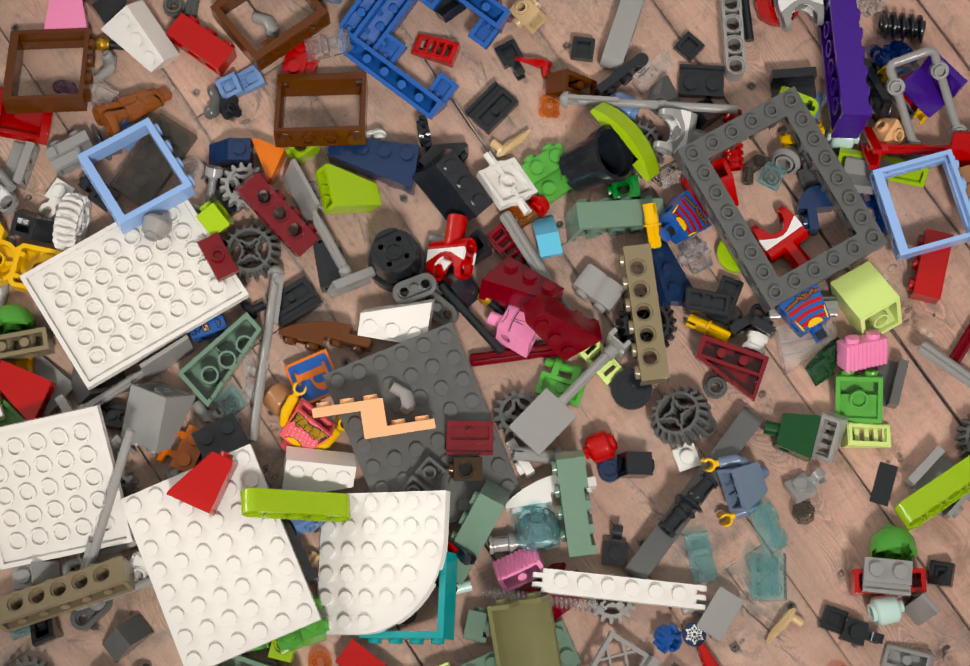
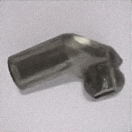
M755 155L744 163L743 185H753L754 173L766 164V158L763 155Z

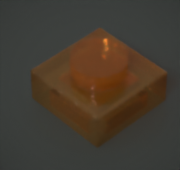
M513 206L506 210L512 213L521 229L538 219L537 212L531 207L532 212L526 216L523 215L518 206Z

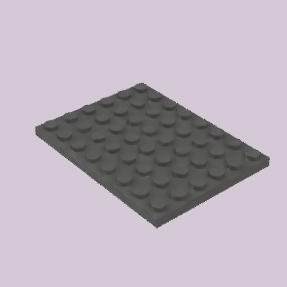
M452 322L323 375L335 405L340 404V399L353 397L354 402L364 401L363 396L377 394L378 398H383L387 426L391 425V420L405 418L406 423L415 422L414 417L429 415V419L435 420L436 428L365 439L361 411L339 414L371 493L398 492L430 453L448 467L447 471L430 491H450L449 524L460 520L464 511H470L472 505L469 502L475 491L480 492L486 479L511 492L509 499L521 491L494 423L493 455H446V421H492ZM394 382L413 392L416 407L410 415L401 413L400 397L389 392ZM453 457H482V481H453V476H449V462H453ZM461 463L459 473L463 476L469 475L472 471L470 463Z

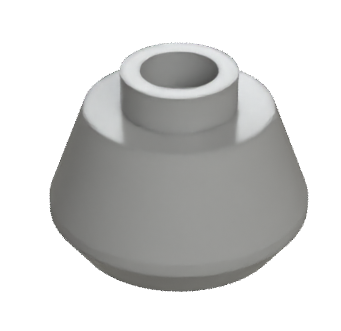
M785 145L772 153L771 164L779 173L786 175L794 174L801 166L800 155L795 147Z
M148 213L143 216L142 232L147 240L152 242L163 240L172 231L171 223L166 218L155 213Z

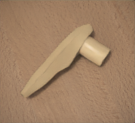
M528 129L515 138L509 139L504 145L494 139L491 141L490 146L497 151L496 157L504 156L518 147L531 131Z
M795 608L785 612L775 623L766 639L767 644L774 640L781 631L785 630L790 622L799 627L803 625L805 619L795 614Z

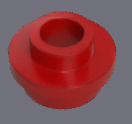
M534 195L529 200V207L532 209V213L539 217L546 215L550 209L549 202L543 195Z

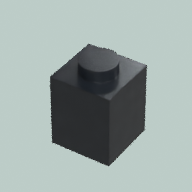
M626 451L617 455L618 478L643 479L653 475L655 463L652 459V452Z

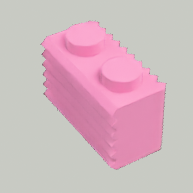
M868 330L866 334L859 336L850 334L845 339L836 341L838 344L837 365L847 373L888 363V338L878 330Z
M534 543L492 562L497 581L505 594L538 579L533 578V572L542 573L543 568H546Z

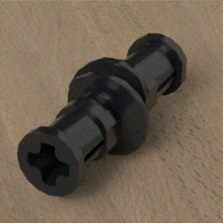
M702 472L700 474L701 478L694 486L690 487L686 495L677 494L675 496L677 505L670 510L669 515L663 521L658 522L659 528L669 537L674 538L676 536L675 532L689 517L695 519L694 510L702 513L703 510L699 504L703 503L713 488L716 489L718 487L717 481L708 473Z

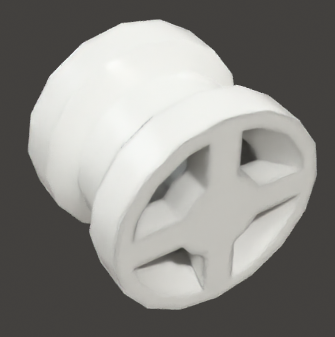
M748 330L746 334L747 341L743 343L741 348L763 355V347L768 343L769 337L760 332Z

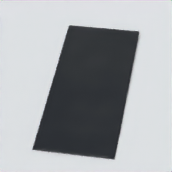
M880 462L870 502L888 507L898 467Z

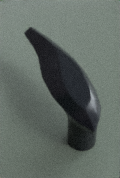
M245 299L239 303L243 310L253 319L257 318V313L266 309L263 301L252 305L249 300Z

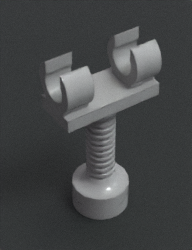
M206 165L204 175L208 176L209 182L207 184L205 203L209 200L211 203L214 202L217 180L222 178L224 168ZM194 203L192 207L199 214L201 213L199 208L204 204Z

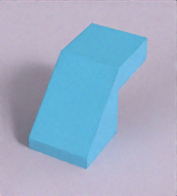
M554 217L531 220L540 259L563 255Z

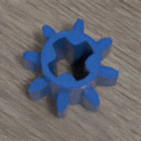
M672 623L668 627L660 625L654 632L653 637L655 640L653 644L664 654L668 650L675 652L682 644L681 636L683 633Z

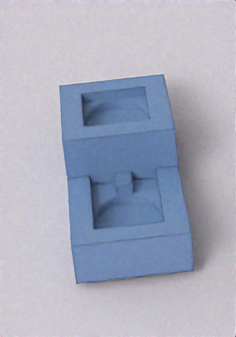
M254 65L239 73L233 71L215 81L221 97L225 99H230L231 96L238 98L268 85L262 71L259 72Z

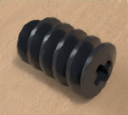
M883 10L878 21L877 36L882 32L883 38L886 39L887 35L891 33L892 40H895L896 36L900 34L901 41H904L905 37L909 35L910 42H913L914 38L918 37V41L921 44L924 38L926 20H923L922 15H918L914 19L912 13L906 19L904 12H901L897 18L895 11H892L888 17L887 10Z

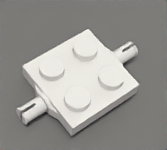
M491 151L486 152L483 157L489 166L478 171L476 177L499 211L511 206H518L524 216L530 214L532 209H530L526 200L537 195L538 190L515 157L505 161H497Z

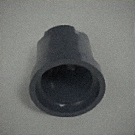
M603 125L591 132L588 138L566 149L561 154L559 160L562 176L566 175L569 180L566 183L576 191L587 190L606 183L616 184L626 181L632 176L634 172L633 164L635 163L634 154L611 125Z
M388 228L376 235L369 252L368 267L372 266L376 273L375 276L371 277L374 283L386 291L393 292L397 282L423 272L424 267H426V258L420 245L408 232L397 228ZM406 254L410 255L409 258H405L404 256ZM387 263H392V266L388 267ZM404 287V288H401V292H404V291H407V290H408V289L405 288V287Z

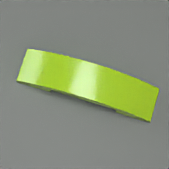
M602 102L590 111L601 126L611 125L638 159L633 166L646 183L660 173L657 159L648 140L628 116L605 102Z

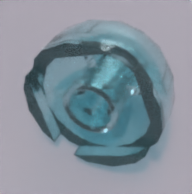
M534 506L525 509L515 521L514 536L516 537L517 545L532 552H537V548L545 547V551L552 549L560 541V521L555 513L548 508Z

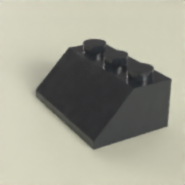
M445 148L412 176L415 183L446 221L449 214H460L466 216L468 222L493 203V200L452 149Z

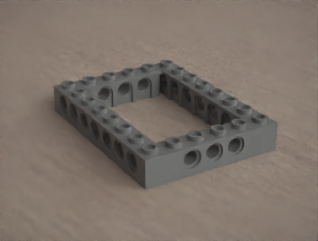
M795 86L681 147L673 156L765 313L773 310L780 303L812 285L821 283L871 255L888 243ZM782 120L787 129L786 133L791 135L798 147V153L803 155L810 167V173L815 175L822 187L820 190L827 195L833 205L832 210L837 212L845 225L844 230L848 231L851 237L778 277L716 173L711 161L715 160L719 154L729 149H735L739 143L747 139H753L761 131L767 128L769 130Z

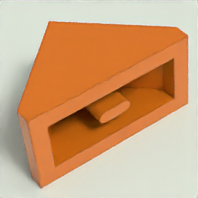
M254 138L252 142L264 172L271 180L270 185H273L286 160L287 154L285 149Z

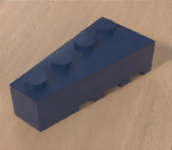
M366 138V145L328 147L327 156L330 163L355 173L358 172L367 176V178L375 181L378 180L392 188H398L414 196L416 183L412 176L419 169L420 145Z

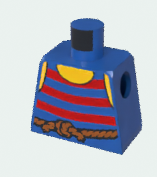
M689 190L674 196L658 216L659 222L662 224V229L659 231L661 239L664 241L671 240L674 244H678L712 225Z
M817 284L780 303L776 308L777 313L798 337L801 338L811 333L816 343L828 337L822 325L830 320V314Z

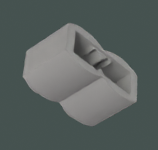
M590 263L573 284L574 294L583 301L586 299L593 303L592 307L601 314L606 312L610 315L626 294V290H623L622 285Z

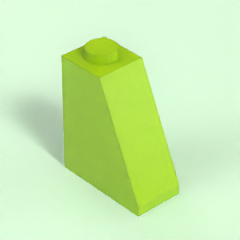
M324 164L315 172L325 215L371 213L382 205L377 184L331 164Z

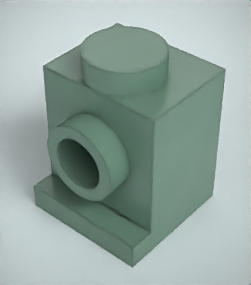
M475 607L474 610L469 609L463 639L487 644V638L483 637L484 633L488 634L490 629L487 609Z

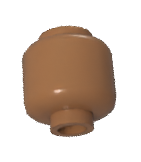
M283 383L270 385L264 391L263 404L273 415L280 417L281 408L288 396L293 394V391Z

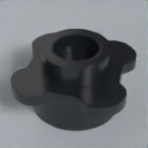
M231 96L230 99L222 98L219 101V112L225 120H229L234 116L238 118L242 115L238 105L239 99L236 96Z

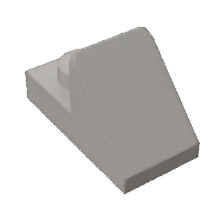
M34 561L31 564L12 567L14 590H22L26 586L37 585L45 582L47 579L61 576L60 561Z

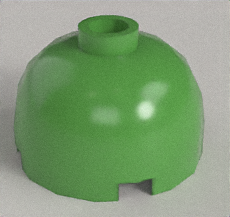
M16 303L0 307V335L36 328L35 317L28 308Z
M893 524L883 526L882 529L872 536L869 543L870 557L912 561L914 555L916 558L918 556L916 542L912 534L908 530Z

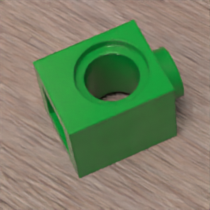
M638 174L632 175L626 181L606 186L607 197L611 198L612 201L620 200L624 197H633V200L641 198ZM619 187H626L629 192L627 194H620L617 189Z

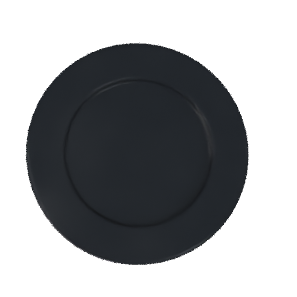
M633 368L619 372L611 383V396L614 402L623 409L637 410L646 405L651 398L652 384L640 386V379H635Z

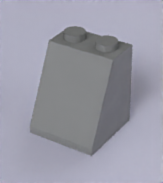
M162 381L131 384L121 438H124L126 428H132L135 430L131 445L146 447L148 452L156 454L163 450L171 449L196 395Z

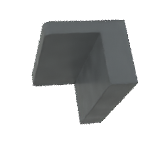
M899 359L897 362L888 360L887 364L876 366L875 370H878L879 374L883 375V406L895 409L899 405L909 361Z

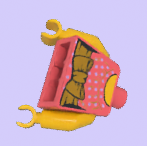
M296 381L292 385L293 394L288 396L280 412L279 424L282 427L280 436L284 439L280 446L284 451H286V446L320 450L328 449L341 435L340 431H345L344 426H340L341 419L338 416L334 423L328 417L313 418L312 409L315 407L304 398L298 399L299 395L305 394L307 387L305 385L301 392H297L295 387L299 381Z

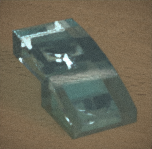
M707 530L684 535L694 584L717 580L718 576Z

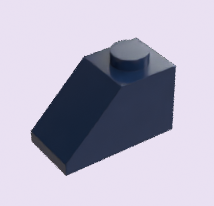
M227 138L209 145V165L222 168H231V165H234L236 168H239L240 162H242L244 167L252 163V168H254V144L251 138Z

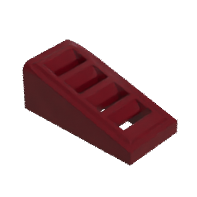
M502 222L486 235V238L492 245V249L503 260L508 256L506 253L513 246L517 249L509 255L514 259L521 253ZM502 233L503 236L495 242L494 238ZM508 239L510 242L501 249L500 246ZM523 256L517 260L524 265L527 263Z

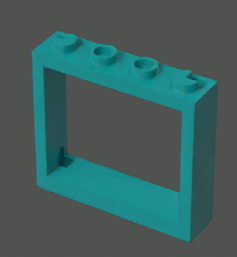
M447 551L443 569L440 570L437 631H383L371 635H359V638L368 639V644H382V640H388V644H403V640H409V644L422 645L424 640H431V644L441 645L444 644V640H454L457 554Z

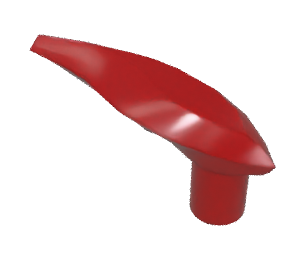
M514 57V60L541 68L543 79L547 78V74L550 73L549 67L553 65L551 61L543 58Z

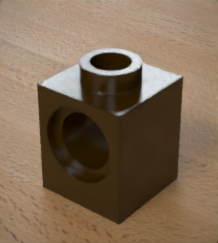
M453 457V462H449V476H453V481H482V457ZM461 463H470L472 471L469 475L463 476L459 473Z

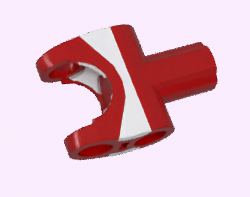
M781 205L776 209V214L780 219L782 227L780 232L770 234L763 229L761 230L755 224L750 227V230L771 264L783 257L791 268L795 269L811 260L800 246L802 242L809 238V234L798 218Z
M449 214L444 240H435L429 244L426 272L432 273L436 277L437 282L442 281L447 269L452 264L454 274L458 280H466L472 274L477 245L473 238H465L468 218L464 215Z

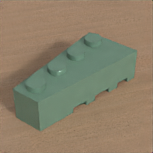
M645 196L634 200L633 197H624L612 201L611 198H602L595 202H590L589 199L578 200L564 216L567 242L576 241L575 238L577 236L586 235L588 240L596 239V236L603 235L604 233H608L609 237L624 234L625 230H629V234L647 232L646 227H643L645 221L642 204L656 202L659 216L664 209L663 198Z
M246 312L177 374L210 409L262 335L263 330Z

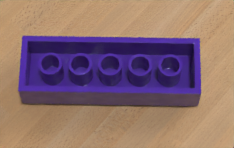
M829 0L824 10V23L819 26L831 138L858 139L861 131L866 127L868 118L872 116V105L869 104L868 100L870 86L866 83L868 68L864 65L865 47L861 43L863 29L859 26L861 12L857 8L856 0Z

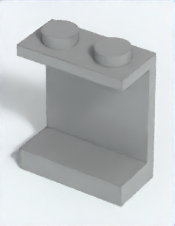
M938 445L903 482L916 492L954 465L943 456L945 450ZM970 492L938 514L945 520L951 516L956 518L964 509L961 505L965 500L970 501Z

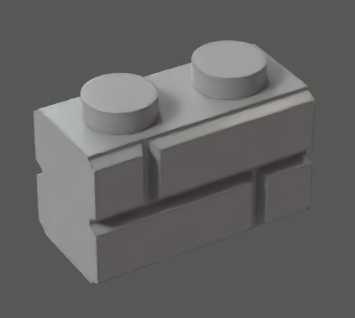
M85 129L82 131L75 130L68 135V138L62 141L55 140L48 145L49 148L45 149L59 177L80 168L81 166L76 155L94 146Z

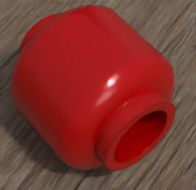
M599 430L586 436L585 446L582 447L585 457L587 459L591 458L597 464L613 458L618 449L614 435L606 430Z

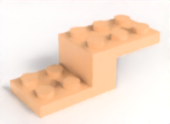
M377 394L363 396L364 401L354 402V397L340 399L339 405L331 406V401L316 403L317 408L312 409L313 418L361 411L365 439L436 428L435 420L429 419V415L414 417L415 422L406 423L405 418L391 420V425L387 426L383 398H378Z

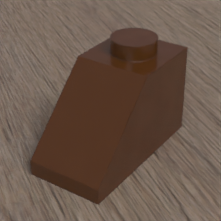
M567 68L547 74L546 95L557 100L565 91H568V94L594 96L597 81Z

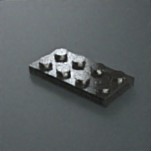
M159 113L152 124H158L163 134L161 135L163 141L168 140L174 152H172L174 158L179 157L182 161L198 137L162 113ZM150 134L142 137L109 185L142 206L158 196L174 171Z

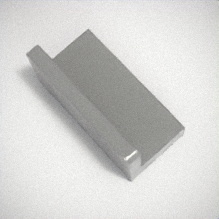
M26 141L25 144L14 142L4 168L5 174L16 185V188L25 191L40 151L33 142Z
M846 156L844 170L858 193L874 195L869 175L875 169H869L865 159L862 157ZM880 160L879 168L890 166L891 162Z
M719 587L696 627L711 636L710 639L717 643L721 642L743 605L744 600L723 587Z

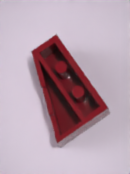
M507 256L481 279L479 299L486 300V298L499 301L501 306L506 307L509 304L519 307L520 311L524 312L523 303L541 293L561 302L564 288L512 257Z
M541 293L523 303L526 324L563 361L603 340L598 320L594 318L590 320L584 317L582 312L578 310L574 312L556 299Z
M703 335L695 359L754 402L769 357Z

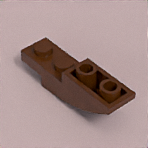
M304 322L279 329L278 332L280 338L283 339V343L296 346V343L303 344L306 349L318 351V348L325 349L327 342H329L330 346L342 348L343 346L351 347V351L364 354L365 351L371 353L373 346L371 339L353 335L352 325L340 322Z

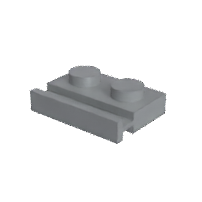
M864 557L861 592L910 597L913 561Z

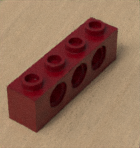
M253 171L234 191L295 256L301 257L319 239L315 235L317 230L309 222L305 224L301 220L300 216L302 214L293 205L289 207L285 202L286 196L279 189L274 190L269 185L271 180L263 172L259 174ZM265 190L268 198L265 202L261 203L258 200V194L260 191ZM277 207H281L283 210V215L279 219H276L273 215L274 209ZM296 223L298 232L295 235H290L289 227L291 224Z

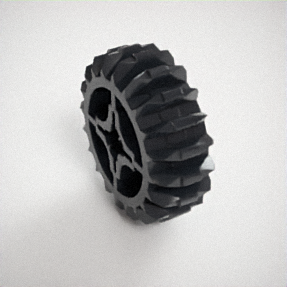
M659 305L661 318L664 322L662 328L665 348H668L670 344L667 340L673 341L675 338L671 333L677 331V327L673 326L677 319L669 318L673 315L674 311H665L668 305ZM619 310L618 316L621 318L616 319L615 324L620 326L616 329L618 330L617 333L622 335L619 336L618 340L621 342L630 340L634 343V337L631 334L629 335L628 321H630L629 317L631 314L630 312ZM644 311V315L640 318L646 319V316L649 317V313ZM646 332V335L644 333L640 334L641 339L647 342L650 333Z

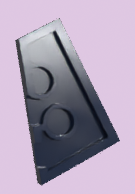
M661 241V247L651 249L661 305L683 306L685 288L692 287L668 243Z

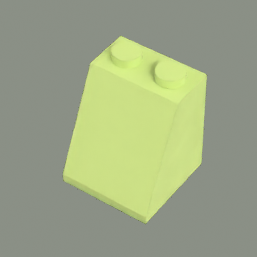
M870 261L857 265L850 272L838 276L830 282L832 297L836 296L839 308L856 335L866 334L868 330H878L884 334L902 323L899 295Z

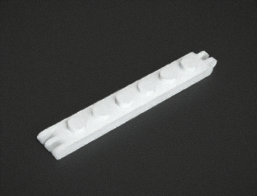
M543 568L542 573L533 572V578L542 579V582H532V587L541 588V593L693 610L706 609V605L696 604L697 601H706L705 595L697 594V591H707V586L547 568Z

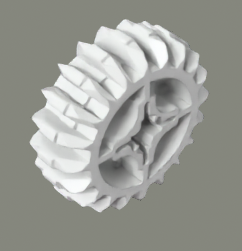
M66 193L59 203L52 233L53 243L57 250L65 251L84 240L86 235H88L91 220L90 199L81 193Z

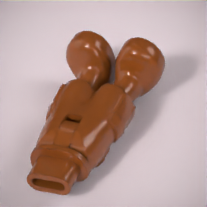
M164 86L158 89L154 87L150 89L142 88L132 94L117 97L115 102L97 104L92 107V113L96 123L99 126L104 125L106 133L109 137H112L120 132L119 124L126 119L127 122L133 123L164 106L166 101L172 99V96Z

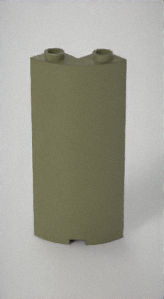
M540 591L526 593V598L510 601L509 597L495 600L494 605L487 607L497 666H562L550 594L541 595Z

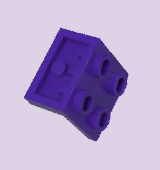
M930 55L920 68L903 80L905 83L903 94L929 118L945 106L938 80L933 78L929 72V67L932 64ZM940 55L941 60L949 67V74L946 78L952 98H954L968 81Z

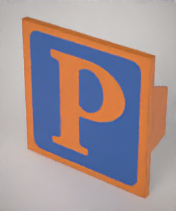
M326 349L284 366L291 385L299 381L295 387L297 392H301L305 385L307 387L305 394L299 395V400L304 398L312 404L331 396L323 375L335 370Z

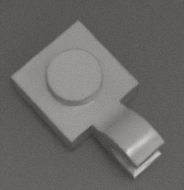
M822 468L815 470L809 477L802 473L784 482V488L794 502L798 504L817 494L816 488L827 483L824 478L827 474Z

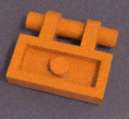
M189 424L186 432L180 430L177 437L182 440L177 451L172 449L163 450L158 453L155 460L164 463L166 457L169 456L173 458L169 465L171 468H177L180 472L194 468L198 464L201 453L191 433L199 430V428Z

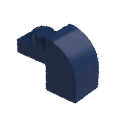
M821 185L808 188L801 195L795 209V215H804L802 216V225L807 230L809 236L817 235L819 231L817 213L831 212L833 208L825 192L822 193L820 190L822 188Z

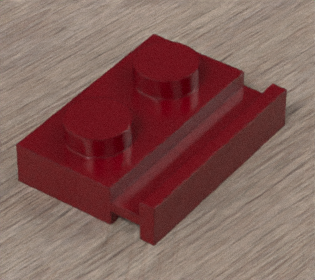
M446 421V455H493V421Z

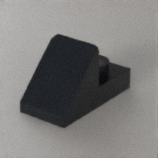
M55 617L30 625L31 640L34 647L45 645L63 637V633L56 625Z

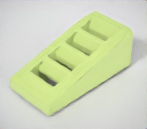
M600 342L593 345L595 349L588 355L585 352L589 348L577 354L588 366L593 363L591 359L600 352L602 354V350L605 347ZM613 359L612 361L609 360L596 375L608 386L614 377L624 369ZM613 366L615 369L605 376L603 373Z
M848 422L841 440V448H890V424ZM859 430H862V441H860ZM869 430H871L872 441H869ZM878 430H881L882 442H878Z

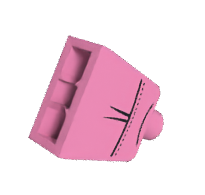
M512 305L508 306L504 315L491 311L487 323L497 327L496 339L499 343L527 358L538 335L526 324L524 312H521L519 307Z

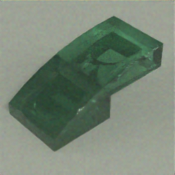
M839 337L822 348L805 367L815 386L835 374L833 368L838 366V344L836 341L840 340Z

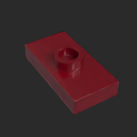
M218 232L197 242L218 283L239 273Z

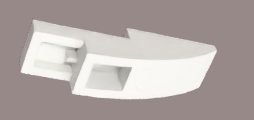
M557 475L545 477L522 489L506 503V512L511 511V514H521L528 508H534V511L548 509V505H552L551 496L555 495L554 484L558 483ZM595 476L587 478L589 494L593 493L592 489L597 487Z

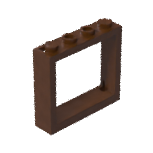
M217 0L210 6L213 18L259 72L331 24L329 12L318 0H305L315 12L256 51L226 16L227 13L247 0Z
M90 28L11 31L2 92V103L6 114L87 111L88 102L92 100L90 84H93L94 81L93 72L91 71L92 67H95L93 50H97L96 38H93ZM83 48L79 94L18 96L24 50Z
M367 72L278 74L273 130L276 147L366 145ZM360 95L359 126L284 128L286 97Z

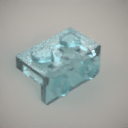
M770 501L748 510L764 553L767 554L784 549L787 546L788 538L785 530L779 526L777 521L779 520L778 512L774 506H771Z
M752 552V558L749 560V570L752 572L749 593L752 599L759 602L787 601L786 554Z

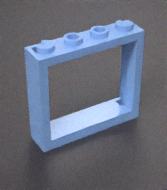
M149 117L76 155L81 168L123 235L142 225L144 215L148 213L160 215L195 196L193 189L195 182L190 174L185 175L182 161L179 157L174 158L171 144L168 140L163 141L160 127L157 123L152 124ZM150 134L181 182V185L124 215L93 164Z
M951 149L875 169L869 175L896 261L970 242V197H967L965 191L967 188L965 178L960 176L958 170L959 161L956 160L955 155L953 156ZM942 164L965 234L908 249L885 179Z

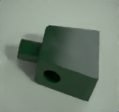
M783 413L779 423L766 420L763 434L776 437L774 442L775 449L809 462L812 458L821 416Z

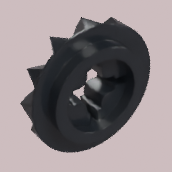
M421 115L419 120L416 121L420 147H424V150L428 151L432 146L428 120L424 115Z

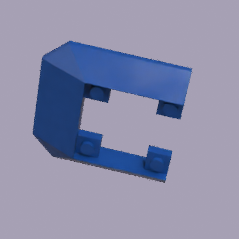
M356 0L339 23L343 55L432 120L448 106V101L460 86L440 72L427 90L396 67L395 64L408 47L393 37V35L418 1L422 2L432 11H435L442 0ZM456 0L480 18L468 34V37L487 50L497 35L502 33L511 11L496 0Z

